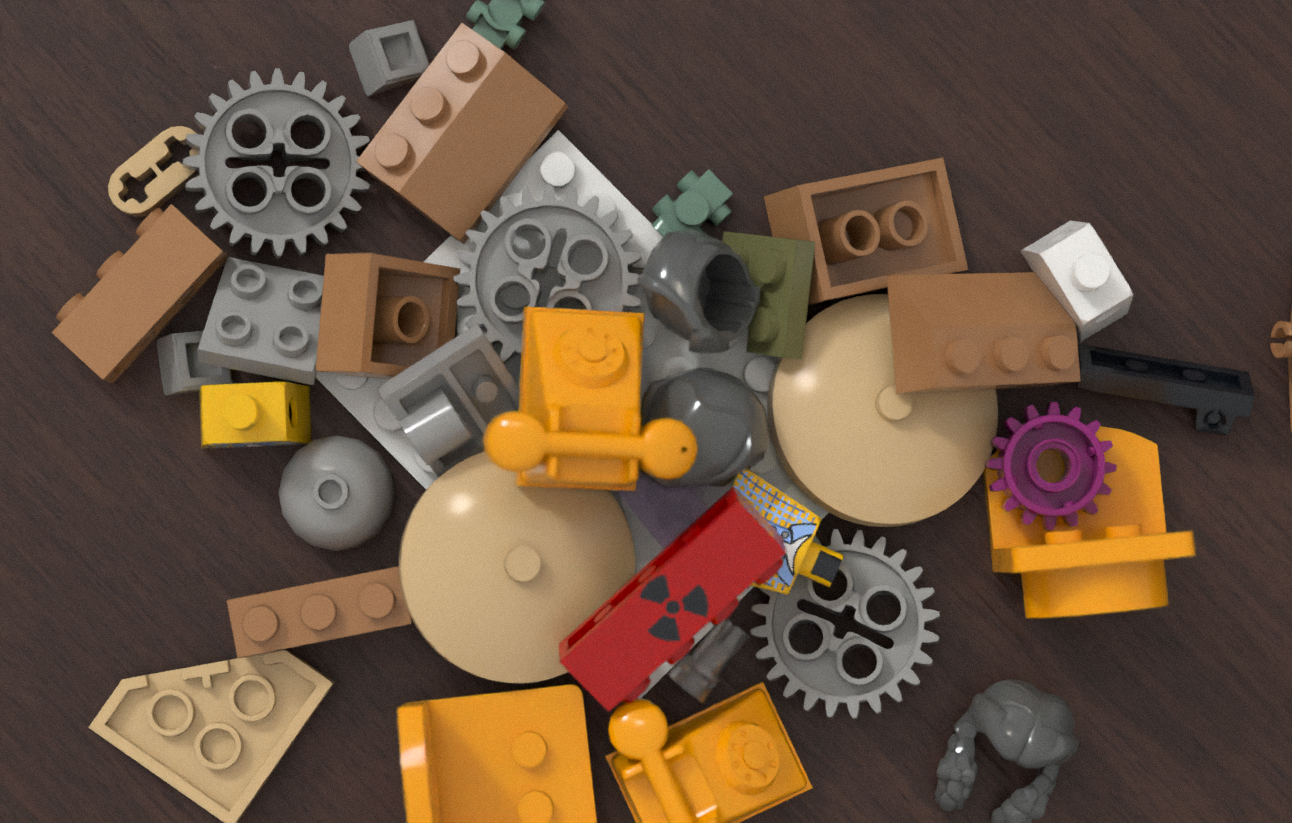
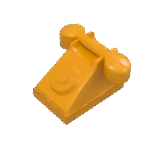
M542 307L523 308L519 411L505 412L493 418L486 427L483 437L484 452L490 462L502 470L514 472L516 486L636 491L638 464L648 475L667 480L681 477L693 466L698 452L697 441L692 430L682 421L670 418L656 419L644 425L640 430L644 313Z
M763 681L670 725L667 724L666 716L658 705L650 700L640 698L631 703H622L615 709L610 718L609 735L611 743L616 750L606 754L605 757L636 823H740L813 788Z

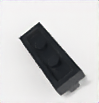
M1078 344L1081 381L1075 382L1076 389L1194 408L1193 423L1195 430L1214 434L1229 435L1237 416L1250 417L1255 395L1249 372Z

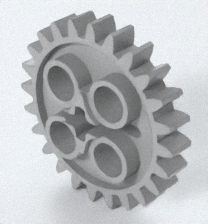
M275 68L271 83L263 85L257 72L252 71L249 76V89L245 91L233 79L228 81L227 88L230 99L227 102L213 93L209 96L208 102L215 112L214 116L196 112L194 121L205 132L204 135H186L185 143L191 148L198 150L199 155L183 158L182 167L199 171V176L188 181L185 188L186 191L204 192L205 197L196 204L194 210L196 213H203L213 209L216 216L213 218L209 228L211 232L221 229L226 224L232 228L228 245L233 247L243 236L251 238V255L256 256L263 242L271 243L275 258H280L285 243L292 242L294 249L301 256L306 253V238L309 236L321 247L327 245L328 237L325 231L327 225L340 233L345 231L347 225L339 214L341 210L351 214H358L361 206L350 194L351 192L366 193L369 190L370 184L356 177V172L365 171L356 162L359 156H356V151L365 147L370 140L368 136L351 135L350 130L359 122L360 116L355 114L344 118L341 117L339 111L346 99L343 95L329 103L323 99L327 84L325 81H321L312 91L304 89V72L297 74L292 85L284 84L280 68ZM243 121L254 122L262 129L264 141L256 148H243L233 139V127ZM304 121L314 124L321 132V144L312 149L299 147L291 138L290 131L292 126ZM277 150L282 152L283 161L298 162L326 159L329 162V168L317 169L289 166L286 167L283 177H275L270 166L228 168L225 161L229 158H238L246 161L265 162L269 160L272 151ZM250 178L259 182L264 188V200L257 206L252 207L243 206L237 202L232 192V187L237 181ZM299 179L313 180L322 190V201L312 207L301 206L292 197V184Z
M552 184L546 185L543 200L535 201L528 187H523L522 205L515 207L503 195L500 197L503 215L497 218L485 210L480 213L488 227L485 233L470 229L466 231L467 237L477 247L475 252H457V258L464 264L471 266L470 272L454 276L455 284L469 287L471 293L462 296L456 301L457 306L465 309H476L477 313L466 322V327L469 329L475 324H478L480 328L485 326L488 330L485 336L493 346L497 342L503 344L500 358L504 364L515 353L521 354L523 313L517 316L503 314L497 306L498 296L506 287L512 285L520 286L526 289L530 295L528 307H538L542 290L540 283L533 278L536 273L545 274L547 272L554 240L559 230L567 232V239L557 267L559 278L566 282L563 287L554 286L552 288L547 308H557L566 301H576L582 304L586 310L623 312L624 308H641L642 301L628 294V288L640 286L638 284V277L640 275L628 272V267L642 260L641 252L623 251L622 247L630 241L633 233L630 229L614 234L611 229L618 219V213L614 210L599 218L596 215L599 206V198L597 196L592 197L584 207L577 205L578 198L575 187L570 188L564 201L556 200ZM535 230L543 235L546 240L545 248L538 257L523 259L513 252V241L520 232ZM591 245L599 250L602 255V263L594 273L588 275L579 274L569 266V256L576 247Z
M833 529L831 546L826 548L844 555L837 571L847 580V589L843 596L833 601L821 599L815 593L814 586L816 581L797 574L788 595L759 588L765 595L770 597L769 603L752 605L751 610L758 616L766 618V624L757 626L750 631L752 637L768 639L769 645L759 650L755 655L758 660L775 659L777 664L766 676L769 681H776L785 676L789 679L783 693L785 698L790 699L802 690L806 693L804 710L810 712L820 699L826 701L828 718H834L839 704H847L852 719H858L861 702L868 701L876 714H880V696L885 693L898 703L903 701L897 686L902 680L916 687L920 685V680L912 671V667L914 664L921 666L932 665L933 660L921 651L922 645L939 643V636L924 630V624L940 619V612L932 609H923L922 603L934 596L935 591L933 588L916 589L914 584L924 573L921 566L906 572L901 568L907 556L906 550L901 549L889 558L884 555L886 551L885 537L881 536L872 549L865 547L862 530H857L852 544L849 545L843 544L839 530ZM814 535L812 541L822 545L819 539ZM878 595H890L897 599L901 605L899 617L889 625L876 624L870 620L867 614L869 603ZM800 600H806L838 617H843L847 610H852L855 612L854 619L857 625L892 639L894 645L890 649H885L853 632H847L843 639L836 638L837 630L834 624L798 609L797 604ZM810 623L822 630L823 641L817 651L805 655L796 652L791 647L790 639L796 627L801 624ZM858 647L869 649L877 659L876 669L870 676L862 679L849 676L843 666L847 653Z

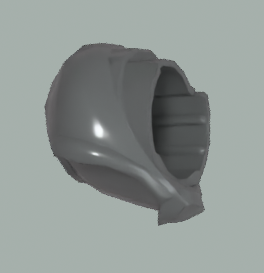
M684 229L668 232L652 249L643 273L638 277V284L643 287L648 308L654 318L659 320L670 331L690 341L688 347L690 352L721 353L730 348V341L743 333L752 322L759 304L761 289L759 286L754 285L748 268L740 255L733 252L729 245L698 230Z
M695 368L667 376L663 380L652 381L642 397L640 428L652 420L670 418L682 421L692 430L697 441L698 452L696 460L687 473L679 478L668 480L651 476L664 487L726 486L736 474L755 466L764 458L771 434L764 406L750 388L735 376L710 368Z

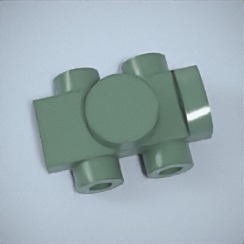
M476 0L468 11L466 19L475 24L472 29L501 50L505 44L515 50L526 33V30L520 27L523 17L526 16L534 21L542 11L545 2L543 0H491L489 5H486L482 1Z
M709 169L700 178L691 170L676 185L683 193L676 201L667 194L652 208L653 213L658 217L652 226L662 237L668 232L684 229L698 230L706 234L700 226L707 219L717 227L732 213V210L725 202L733 193Z

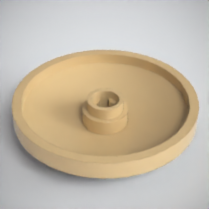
M869 294L849 298L815 315L805 326L802 359L779 357L769 385L767 414L771 428L770 435L783 468L795 485L811 501L825 511L856 524L873 527H897L922 521L947 509L963 497L976 483L985 469V461L989 460L993 450L990 441L992 437L996 436L998 427L996 390L896 394L888 294Z
M485 452L473 455L452 466L427 488L409 516L399 552V578L403 599L411 619L427 643L444 659L459 669L487 680L505 683L539 682L569 672L559 662V643L635 575L636 565L631 530L619 503L610 490L516 486L515 473L498 468L490 462Z

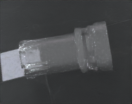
M726 618L721 623L715 625L690 656L686 654L678 665L671 669L667 676L693 698L704 704L710 697L711 691L720 681L717 678L750 637L738 626L732 625V622Z

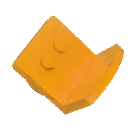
M1100 426L1095 433L1099 442L1112 441L1113 444L1112 448L1104 452L1105 462L1117 465L1116 471L1105 474L1103 483L1107 484L1112 491L1110 495L1106 496L1096 494L1092 499L1099 510L1096 514L1089 515L1081 509L1076 511L1078 525L1068 527L1062 517L1057 516L1054 530L1043 529L1041 516H1036L1030 525L1025 526L1021 524L1020 518L1023 510L1018 507L1004 512L1001 506L1007 496L1003 490L990 491L989 485L998 480L997 470L985 467L983 478L993 572H1021L1025 618L1088 615L1169 605L1164 559L1195 556L1193 531L1166 532L1158 446L1156 443L1122 429ZM1000 450L992 453L989 460L998 458ZM1044 450L1037 459L1036 469L1043 480L1055 483L1063 476L1065 464L1063 458L1057 452Z
M565 684L407 702L398 707L401 764L408 823H597L583 691L578 685Z

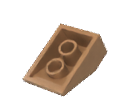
M944 158L797 185L764 196L773 237L815 242L808 306L888 288L887 276L953 274L968 270Z

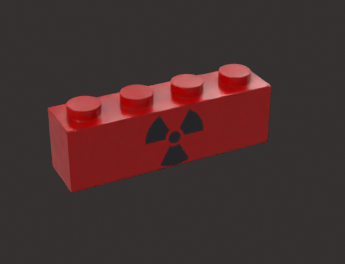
M733 486L559 643V662L608 712L621 701L624 703L633 702L647 689L651 682L649 676L665 661L669 665L678 662L694 645L695 639L693 636L709 622L713 625L721 623L736 609L739 604L737 597L753 582L758 586L766 583L779 571L784 562L781 557L787 553L782 536Z

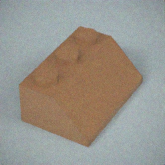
M461 23L356 162L379 184L464 245L468 240L466 231L468 229L475 230L483 220L480 213L483 210L487 212L491 210L569 106L508 54Z
M1035 272L887 276L896 394L1039 388L1081 381L1076 323Z

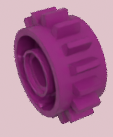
M1057 402L1047 403L1044 416L1041 417L1033 405L1023 408L1024 423L1021 424L1012 417L1007 418L1003 423L1010 434L1007 438L992 437L990 444L1000 451L998 458L985 461V467L997 470L998 480L991 483L989 489L990 491L1003 490L1007 496L1001 506L1004 512H1008L1016 507L1023 510L1020 523L1025 526L1030 525L1036 516H1041L1044 530H1054L1057 516H1061L1068 527L1078 525L1076 511L1081 509L1089 515L1096 514L1099 510L1092 499L1096 494L1106 496L1110 495L1112 491L1107 484L1103 483L1104 475L1115 472L1117 465L1105 462L1104 452L1113 447L1112 441L1099 442L1095 433L1101 424L1097 420L1086 425L1080 422L1081 408L1079 407L1071 408L1066 416L1060 415ZM1044 450H1053L1063 458L1065 464L1064 474L1055 483L1043 480L1037 472L1036 462Z

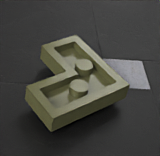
M723 231L722 242L729 245L733 252L740 255L748 268L754 285L759 286L761 289L759 304L752 322L748 325L749 333L746 352L780 358L802 359L815 242Z

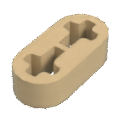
M184 126L170 127L119 166L111 175L108 184L109 197L113 204L127 215L143 217L160 208L185 188L188 181L199 176V171L186 169L179 162L173 163L165 171H162L160 167L173 156V152L169 148L172 142L178 140L181 144L187 145L185 143L186 135L197 133L191 128ZM192 148L189 154L190 156L199 155V151ZM153 172L157 174V177L144 188L148 198L143 203H139L133 198L126 202L124 201L123 197L129 191L125 184L128 178L133 176L138 181H143Z

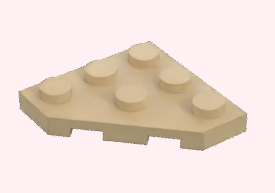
M288 649L131 677L121 680L88 728L222 822L238 823L335 682Z

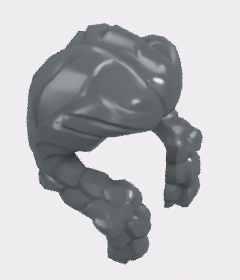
M1014 678L994 683L984 693L976 694L972 699L969 709L954 725L955 734L949 737L947 742L948 749L944 758L939 762L937 768L938 786L934 793L935 803H939V806L947 812H952L955 809L960 810L964 807V803L971 795L974 781L978 776V766L974 761V738L977 732L987 735L997 752L1006 760L1016 762L1017 765L1025 768H1037L1035 780L1025 788L1016 790L1009 799L1001 804V807L995 809L992 812L991 822L1032 823V819L1038 820L1042 818L1049 801L1048 796L1055 789V779L1059 774L1062 763L1072 758L1080 746L1079 737L1074 734L1075 720L1067 702L1059 695L1041 692L1032 684Z

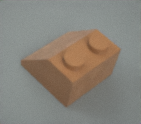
M374 253L326 254L315 371L390 380L454 339L457 315L456 301L458 300L459 285L455 284L454 276L460 274L461 268Z

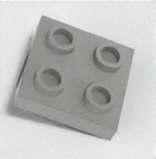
M227 257L198 346V363L313 385L317 374L315 370L324 276Z
M475 324L377 388L420 457L427 465H430L437 477L457 463L484 452L483 437L485 429L493 418L505 412L519 411L520 387L478 324Z

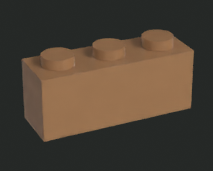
M172 204L164 212L160 208L152 211L138 226L136 234L140 238L125 254L120 250L112 254L98 269L96 276L100 281L85 297L81 293L73 296L56 316L61 323L51 333L104 381L114 383L226 263L227 257H230Z
M399 566L227 600L237 658L414 623L403 599Z

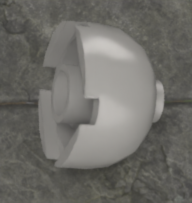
M339 435L314 439L294 453L282 472L278 491L282 515L294 534L313 547L333 551L360 547L379 535L392 516L396 490L391 471L381 454L359 439Z

